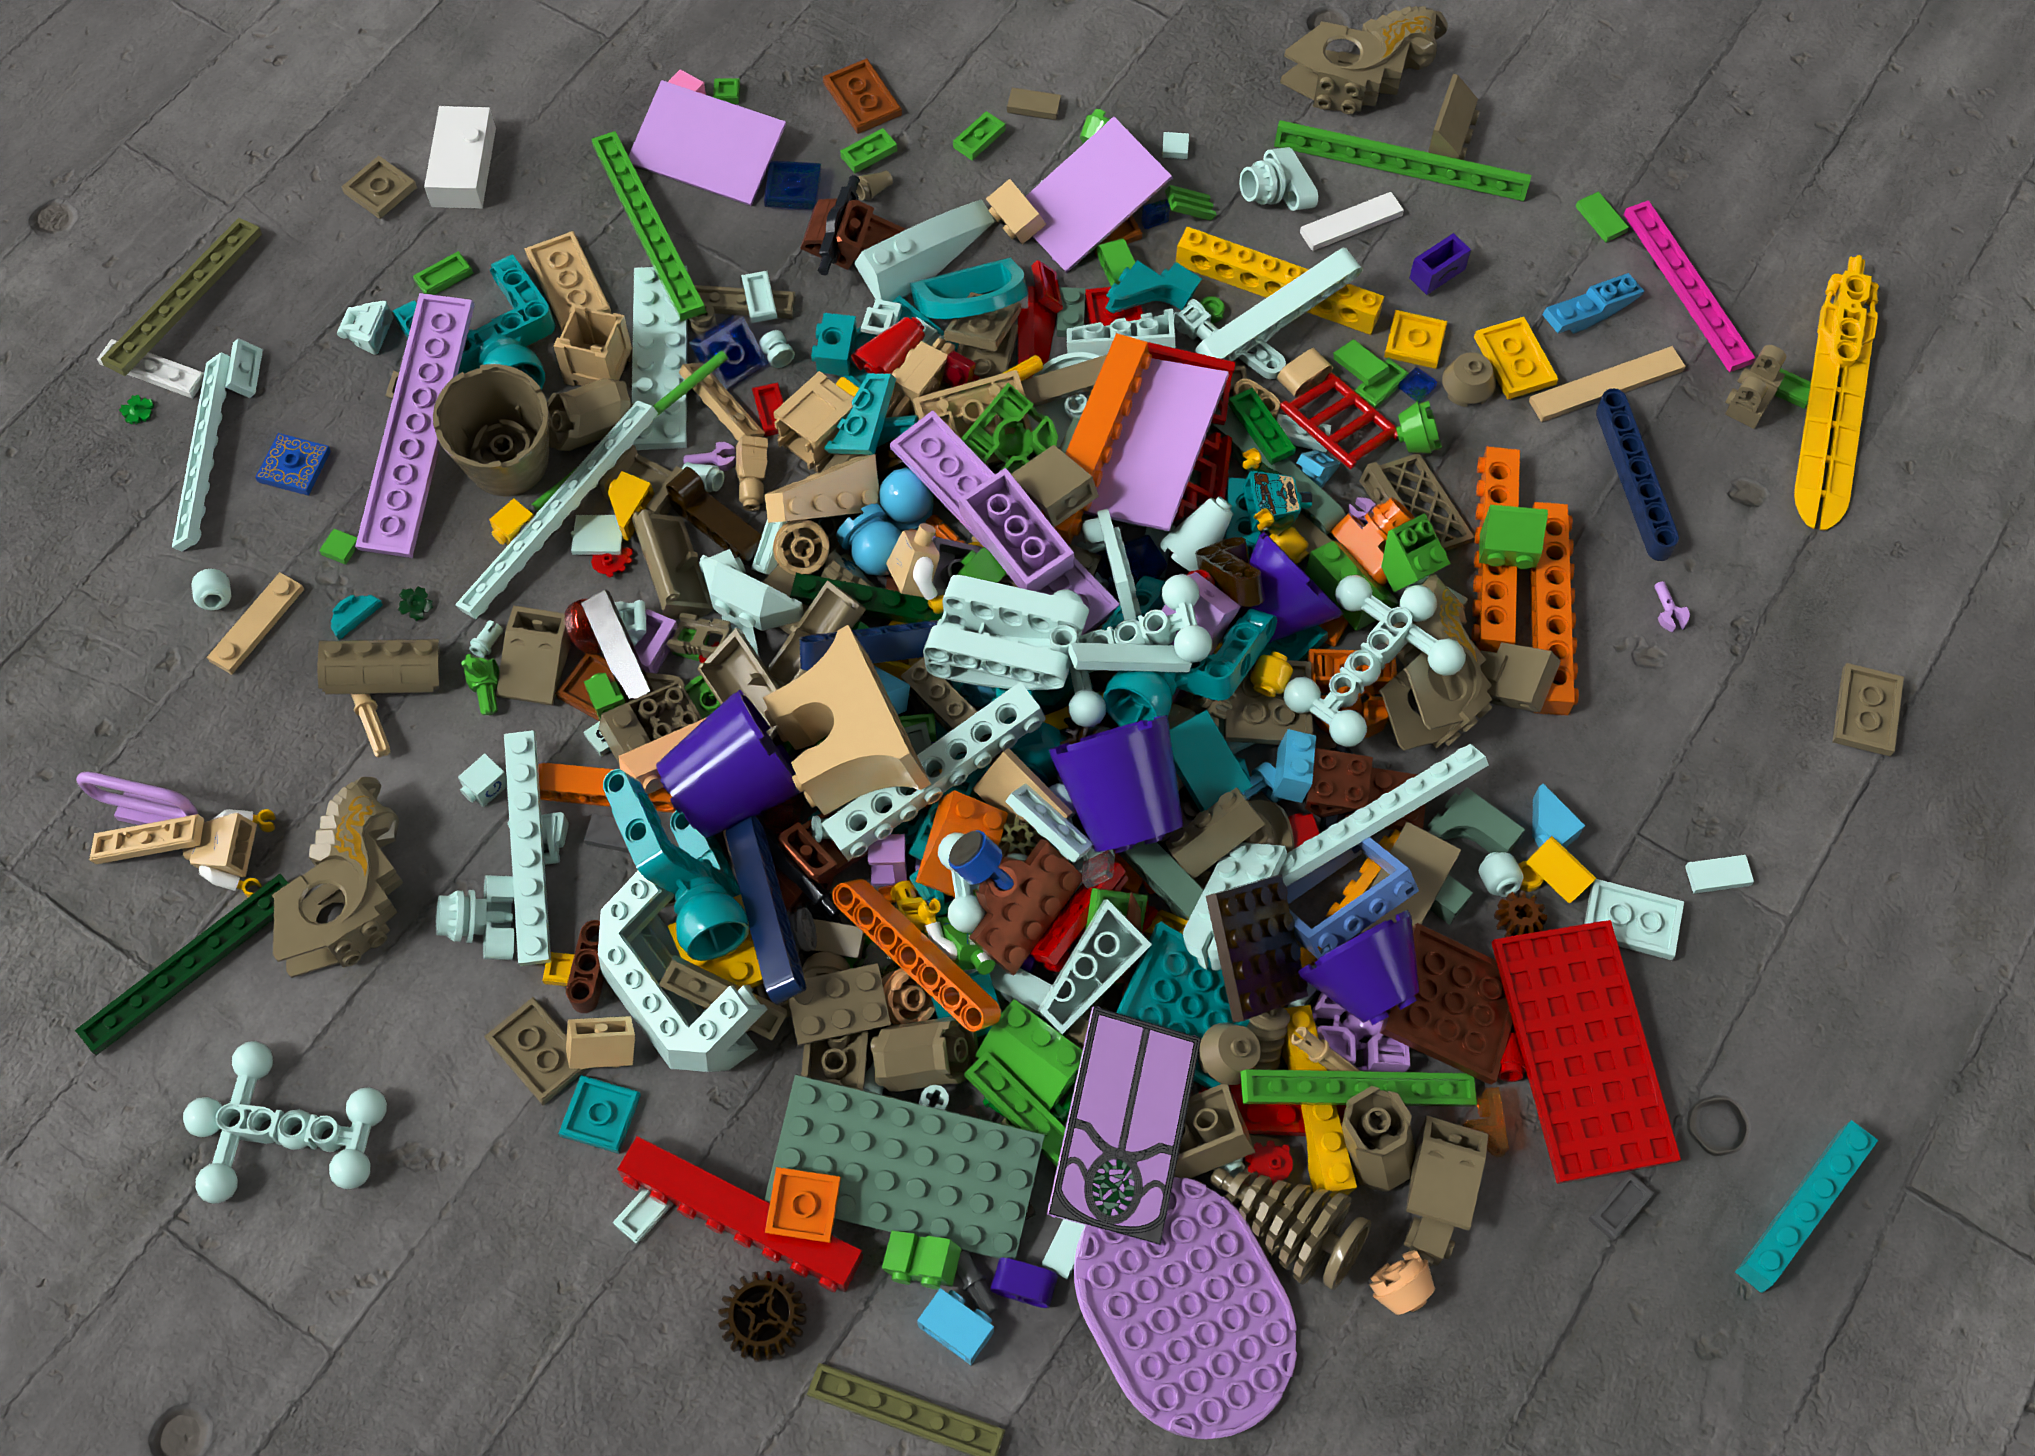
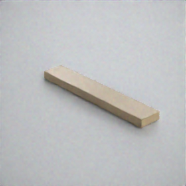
M1673 346L1535 394L1530 397L1529 403L1540 421L1544 422L1600 402L1603 393L1610 388H1616L1625 393L1684 371L1685 365Z

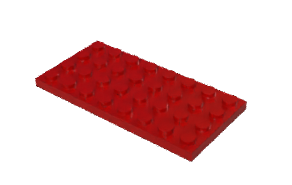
M1611 920L1494 939L1491 944L1557 1184L1679 1162L1681 1160Z

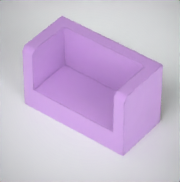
M646 609L647 633L637 642L634 648L645 672L657 673L670 652L667 642L669 639L672 640L678 626L675 620L649 609Z
M890 834L885 839L877 840L868 847V863L871 865L872 886H888L901 881H907L905 834Z

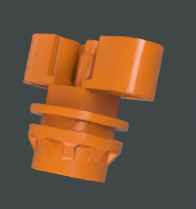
M1393 497L1386 503L1376 505L1373 508L1374 514L1367 512L1365 518L1368 524L1366 526L1352 513H1348L1331 530L1336 539L1381 586L1388 582L1381 568L1388 531L1415 518L1403 504Z

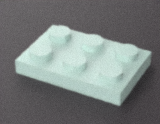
M1595 879L1591 885L1584 924L1611 920L1619 947L1673 960L1676 953L1684 901Z

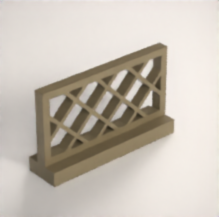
M1419 453L1382 465H1378L1377 462L1367 464L1359 481L1376 505L1386 503L1393 497L1411 513L1419 516L1425 513L1429 522L1433 520L1445 525L1443 532L1434 529L1445 551L1473 542L1474 535ZM1415 463L1420 471V475L1406 471V466ZM1390 472L1398 475L1397 483L1388 480L1384 473ZM1402 477L1416 482V488L1412 489L1401 485ZM1420 485L1430 487L1434 495L1431 496L1420 492ZM1401 492L1413 497L1411 504L1402 501L1397 493ZM1416 498L1430 503L1429 511L1414 506ZM1434 506L1445 509L1448 517L1433 513ZM1451 527L1459 530L1462 537L1457 538L1447 534L1448 528Z

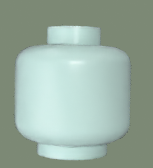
M204 569L193 577L191 583L194 602L198 607L213 611L225 607L230 602L232 596L230 581L224 572L217 569Z
M1492 852L1488 854L1478 870L1488 892L1501 897H1507L1511 892L1515 894L1520 889L1524 878L1514 856L1506 852Z

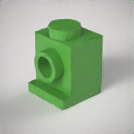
M597 673L589 680L584 681L599 720L602 713L625 704L616 681L610 683L606 673Z

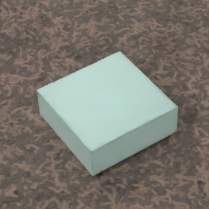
M1164 132L1162 158L1187 159L1189 133Z

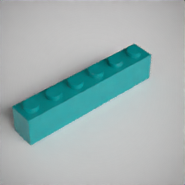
M1852 1120L1843 1126L1741 1262L1735 1273L1761 1293L1773 1286L1878 1140Z

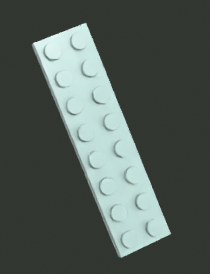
M654 267L634 268L632 404L634 405L638 400L653 406L685 380L679 374V371L683 364H687L688 319L680 321ZM687 393L652 420L651 425L642 431L633 444L636 446V450L687 448Z

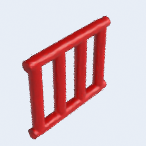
M1332 372L1319 385L1291 402L1285 400L1280 404V409L1350 470L1356 466L1359 459L1391 438L1398 439L1396 426ZM1333 388L1344 396V398L1310 419L1299 411L1300 408ZM1351 405H1355L1364 413L1330 436L1318 428V426ZM1372 421L1384 430L1350 453H1347L1338 445L1339 442Z

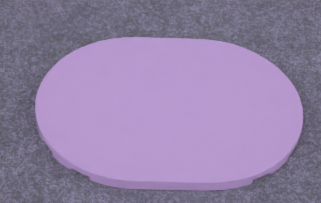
M1174 1177L1161 1245L1159 1246L1085 1225L1075 1254L1074 1283L1077 1300L1084 1319L1118 1384L1133 1406L1151 1422L1176 1435L1194 1439H1217L1232 1436L1253 1427L1263 1420L1279 1403L1289 1379L1293 1375L1296 1364L1295 1331L1297 1326L1294 1312L1284 1287L1256 1236L1251 1231V1227L1241 1216L1238 1209L1227 1198L1221 1197L1213 1190L1207 1188L1205 1184L1184 1177Z

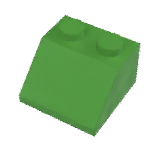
M1490 504L1480 531L1479 563L1491 566H1517L1520 569L1536 568L1542 555L1548 510Z

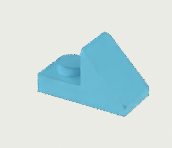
M1318 450L1302 453L1297 461V464L1302 466L1300 470L1320 488L1326 484L1341 464Z

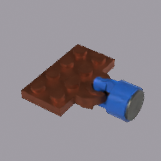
M980 830L968 832L960 837L953 845L949 854V865L969 884L980 883L976 896L979 904L987 912L969 939L1003 970L1014 976L1085 877L1058 850L1043 839H1040L1024 862L1011 857H1002V850Z

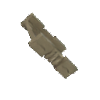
M681 613L679 616L680 623L672 640H668L667 646L671 652L686 654L688 651L689 654L693 653L699 656L702 654L703 658H708L718 646L704 645L707 636L710 633L723 635L719 643L720 645L732 632L730 621L715 618L713 622L706 619L698 620L697 615ZM685 628L696 630L694 638L690 642L678 640L681 631Z

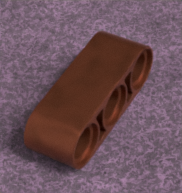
M598 920L586 922L581 928L566 987V995L573 1009L579 1013H589L596 1008L604 981L598 957L599 941L590 942L594 935L599 934L600 921ZM587 963H596L592 970H582ZM579 992H589L585 999H575Z

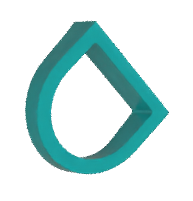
M1010 257L910 283L915 308L926 317L934 319L962 318L992 312L1017 303L1028 294L1024 272ZM989 291H993L988 294L966 298L972 292L982 294Z

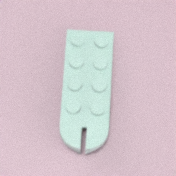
M1108 508L1097 511L1098 518L1086 520L1082 526L1087 549L1092 553L1106 550L1124 621L1129 619L1137 620L1136 616L1141 615L1120 529L1119 527L1113 528Z
M1242 842L1218 861L1183 931V938L1188 952L1197 957L1199 965L1204 969H1207L1209 965L1207 959L1209 957L1212 970H1222L1206 896L1278 875L1287 857L1285 846Z

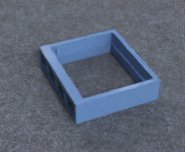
M1370 837L1287 886V901L1289 904L1362 853L1390 874L1312 929L1290 910V914L1294 919L1296 940L1318 960L1321 956L1344 944L1419 892L1410 869Z

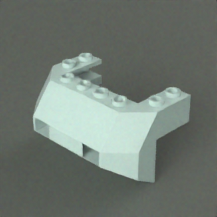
M637 871L601 909L598 957L602 976L670 1069L702 1072L728 1071L758 1050L745 1032L768 1009L764 1004L759 1003L753 995V989L750 985H743L738 991L733 985L729 986L708 1009H703L702 1006L659 986L673 956L676 955L681 958L669 929L657 915L675 894L648 881Z

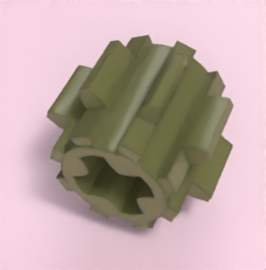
M1016 816L1014 825L1008 823L1004 825L1008 835L1004 836L1001 840L1009 841L1011 845L1009 852L1019 848L1021 853L1025 855L1028 846L1035 847L1038 844L1033 838L1038 832L1030 826V823L1022 822L1021 818ZM1024 829L1026 831L1024 836L1028 840L1017 841V834L1014 830Z

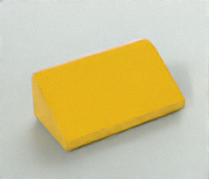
M1553 836L1540 846L1526 862L1568 903H1572L1596 879Z

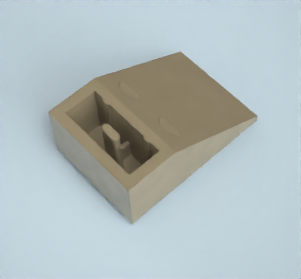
M513 605L505 631L496 691L497 697L553 706L555 693L558 690L575 632L569 614Z
M678 680L602 713L598 729L620 765V755L702 720V717L682 683Z
M1426 1116L1416 1138V1153L1412 1166L1406 1212L1469 1231L1486 1160L1488 1134Z

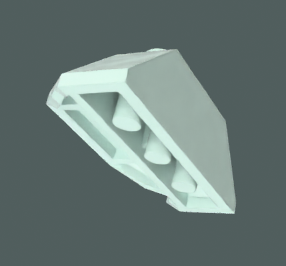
M705 555L700 558L712 606L719 614L724 616L730 615L737 618L742 625L748 628L755 627L761 631L798 622L804 615L802 602L794 598L792 599L773 587Z

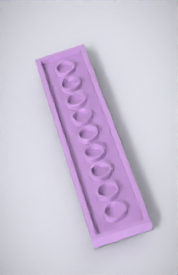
M419 293L355 545L360 551L413 558L440 448V442L433 426V410L442 389L452 378L458 375L475 306L472 300Z
M932 410L890 443V449L987 549L961 516L958 499L995 474ZM1075 557L1072 569L1038 591L1052 595L1059 590L1069 589L1080 595L1083 604L1089 609L1081 635L1096 629L1120 605Z

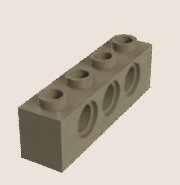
M923 657L900 676L902 681L910 685L909 694L929 714L934 713L935 720L948 733L977 713L945 679L935 677L926 670ZM986 734L982 736L980 742L989 740L992 735Z

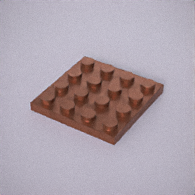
M1416 923L1413 925V936L1419 992L1414 995L1417 1001L1401 1010L1398 1005L1388 1009L1389 1017L1384 1019L1380 1033L1492 1085L1497 1082L1501 1067L1500 1062L1505 1052L1513 1022L1497 962L1495 959Z

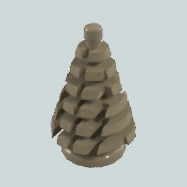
M1217 1168L1211 1176V1184L1227 1191L1228 1194L1225 1198L1234 1206L1240 1200L1242 1201L1239 1213L1248 1223L1254 1216L1256 1217L1251 1231L1261 1238L1267 1234L1265 1242L1267 1249L1271 1255H1275L1281 1250L1279 1263L1286 1270H1290L1294 1266L1293 1272L1295 1274L1293 1277L1300 1284L1308 1283L1328 1253L1331 1257L1323 1275V1283L1332 1290H1335L1342 1283L1361 1252L1371 1228L1370 1220L1364 1217H1357L1351 1222L1342 1237L1337 1236L1351 1206L1349 1201L1352 1198L1350 1196L1338 1193L1331 1199L1329 1195L1332 1191L1320 1188L1311 1195L1312 1190L1309 1189L1311 1185L1298 1184L1290 1193L1292 1184L1280 1180L1273 1185L1267 1196L1268 1191L1266 1190L1270 1187L1271 1178L1261 1175L1250 1186L1247 1183L1251 1180V1174L1239 1172L1236 1177H1233L1223 1168Z

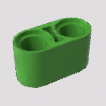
M1122 238L1097 246L1100 264L1111 287L1114 283L1119 285V277L1126 267L1131 269L1135 264L1126 241Z

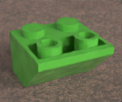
M1425 513L1388 531L1381 568L1394 592L1451 564Z

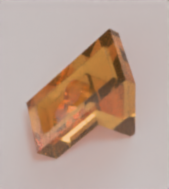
M1499 1087L1486 1088L1477 1101L1479 1117H1484V1119L1466 1120L1463 1127L1487 1133V1151L1496 1158L1503 1157L1508 1151L1509 1146Z

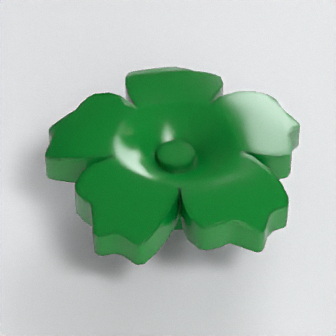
M132 395L131 399L127 401L128 405H121L119 409L123 417L126 418V423L138 424L140 419L146 422L151 418V409L154 407L151 399L144 398L141 400L139 395Z

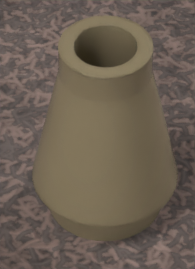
M885 170L880 173L859 176L860 182L856 193L860 200H871L893 184L891 174Z

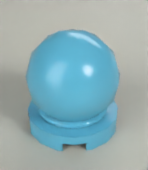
M907 467L894 470L884 479L880 485L878 496L881 508L887 514L886 522H890L901 532L909 529L918 530L919 525L926 523V520L932 516L934 494Z
M870 504L861 508L864 513L855 520H852L850 517L847 518L839 527L836 537L839 539L838 542L842 548L851 550V556L855 564L865 573L885 576L891 574L886 562L902 532L890 522H886L887 514L879 504Z

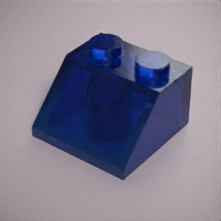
M732 315L689 342L700 363L705 364L720 351L727 355L728 360L712 372L726 390L769 364L743 316Z

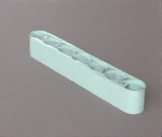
M1341 248L1203 340L1196 347L1195 351L1198 354L1233 361L1352 282L1360 275L1363 269L1347 248Z

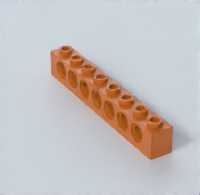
M1487 446L1484 456L1478 458L1477 473H1481V480L1477 482L1476 496L1481 498L1480 503L1476 507L1475 519L1480 520V527H1477L1475 531V544H1479L1480 531L1490 504L1519 507L1520 450ZM1476 551L1474 568H1478V575L1474 577L1473 592H1477V600L1474 599L1472 616L1477 617V621L1472 627L1471 641H1476V647L1480 652L1483 650L1497 653L1501 642L1515 645L1517 566H1491L1479 563V551ZM1488 620L1495 621V622H1497L1498 624H1492V623L1489 622Z
M1534 502L1532 508L1547 509L1548 517L1542 555L1537 567L1530 568L1532 648L1552 651L1561 661L1554 680L1558 681L1561 685L1552 682L1539 714L1568 716L1573 705H1577L1579 690L1574 688L1578 664L1573 662V654L1576 653L1577 638L1572 637V629L1576 625V613L1572 612L1571 605L1575 601V588H1571V580L1574 577V564L1570 563L1574 543L1573 539H1569L1573 517L1568 515V504ZM1550 605H1553V606L1557 607L1558 609H1554V608L1550 607ZM1550 630H1555V631H1557L1559 634H1555V633L1551 632Z

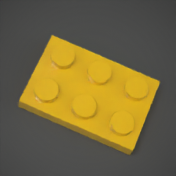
M1525 317L1475 332L1474 339L1483 355L1490 361L1495 378L1507 400L1557 384L1558 377Z

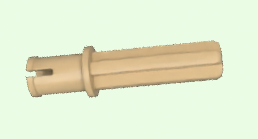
M351 694L355 703L354 712L362 720L375 756H387L390 753V746L376 712L378 706L376 701L372 700L370 694Z
M1299 1027L1295 1030L1304 1038L1303 1040L1294 1034L1292 1035V1044L1307 1053L1310 1061L1320 1063L1329 1071H1360L1331 1049L1326 1040L1318 1039L1307 1028Z

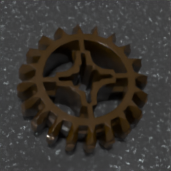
M770 1271L765 1272L764 1280H760L758 1272H753V1282L748 1283L747 1279L743 1276L740 1278L742 1288L738 1289L733 1284L729 1287L734 1297L723 1296L722 1301L729 1308H720L718 1310V1314L721 1317L727 1318L720 1321L718 1326L721 1330H728L722 1335V1338L725 1342L733 1340L730 1345V1349L733 1352L738 1351L743 1346L741 1350V1357L743 1359H747L751 1351H753L755 1362H760L762 1353L766 1354V1358L770 1362L773 1361L772 1351L778 1350L781 1357L786 1355L783 1348L784 1344L791 1348L796 1347V1343L791 1336H803V1330L796 1325L807 1323L805 1316L798 1315L806 1311L807 1307L805 1303H797L803 1297L801 1291L791 1293L795 1287L794 1282L789 1281L783 1286L784 1276L782 1274H779L774 1282H772ZM768 1292V1294L765 1293L759 1302H744L756 1293ZM778 1295L789 1306L788 1321L783 1320L781 1316L774 1312ZM762 1310H767L771 1319H768L766 1322L763 1319V1323H759L755 1314L758 1312L762 1313ZM738 1311L751 1320L748 1328L750 1332L747 1338L738 1331ZM768 1330H776L778 1332L781 1330L780 1334L770 1340L757 1341Z

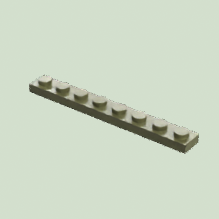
M238 217L101 358L103 365L126 376L262 235L260 227Z

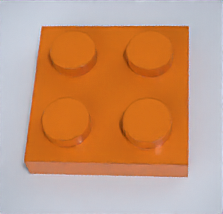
M776 1167L765 1233L831 1243L841 1177Z

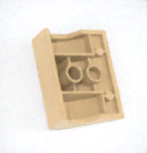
M1013 370L912 399L915 415L918 416V421L933 410L961 439L1007 383L1011 384L1023 396L1025 394L1018 372ZM1026 413L1019 422L1024 424L1023 427L1026 430L1029 428L1033 432ZM996 414L984 430L992 436L995 428L1003 419ZM1005 428V434H1014L1016 428ZM993 452L984 464L989 467L1003 461Z

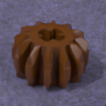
M1524 890L1519 893L1518 897L1513 892L1509 893L1506 900L1501 899L1497 905L1499 910H1496L1494 913V919L1499 920L1496 926L1497 930H1506L1505 937L1543 931V924L1547 921V915L1542 913L1545 909V904H1535L1536 895L1528 899Z

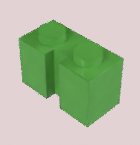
M891 1230L882 1269L892 1276V1281L900 1284L910 1285L912 1280L921 1282L922 1286L931 1289H940L941 1285L952 1287L961 1248L951 1239L933 1236L919 1237L913 1233Z

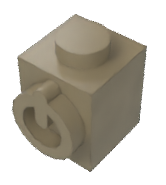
M1414 1216L1407 1231L1404 1246L1409 1247L1408 1252L1416 1250L1422 1260L1428 1261L1429 1267L1432 1265L1438 1266L1443 1258L1449 1260L1455 1241L1450 1238L1455 1226L1422 1216L1420 1218Z

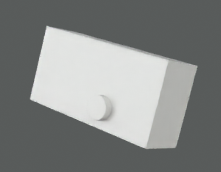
M439 106L424 185L431 207L483 209L496 131L490 107Z

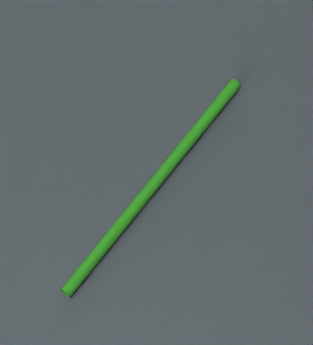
M720 351L654 404L653 407L658 412L657 416L728 360L727 355ZM577 468L531 504L537 512Z

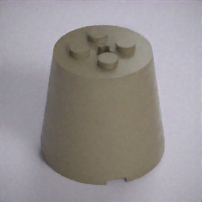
M501 364L480 365L479 369L465 374L461 372L445 385L435 402L433 426L441 446L480 489L497 496H514L534 487L545 474L549 460V410L546 398L539 385L523 371Z

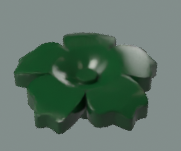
M418 586L415 591L412 588L403 589L399 594L403 601L399 602L398 611H400L401 615L410 612L409 618H413L415 621L422 620L423 612L428 613L433 608V601L425 599L428 597L425 588Z

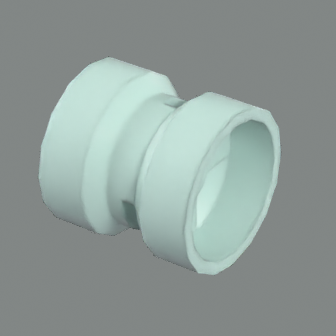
M779 330L766 333L759 342L761 350L768 355V361L773 368H782L788 365L795 356L792 347L786 344V338Z

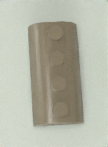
M645 509L641 512H635L632 516V523L656 589L663 615L671 619H680L681 613L697 615L698 618L708 615L714 608L698 564V554L694 552L683 518L653 514L651 510Z
M828 580L798 624L791 626V634L767 667V670L780 688L807 672L801 669L799 645L801 637L837 632L846 625H849L852 630L861 615L866 611L863 605Z
M735 628L707 660L699 664L698 671L720 704L733 693L741 690L768 722L764 714L767 706L763 697L780 689V687L765 667L761 658L756 654L742 630ZM770 725L771 729L767 731L776 746L781 743L783 744L784 742L776 730L777 725L774 727Z
M439 639L320 640L317 662L318 688L322 689V692H325V694L434 692V689H437V686H439Z

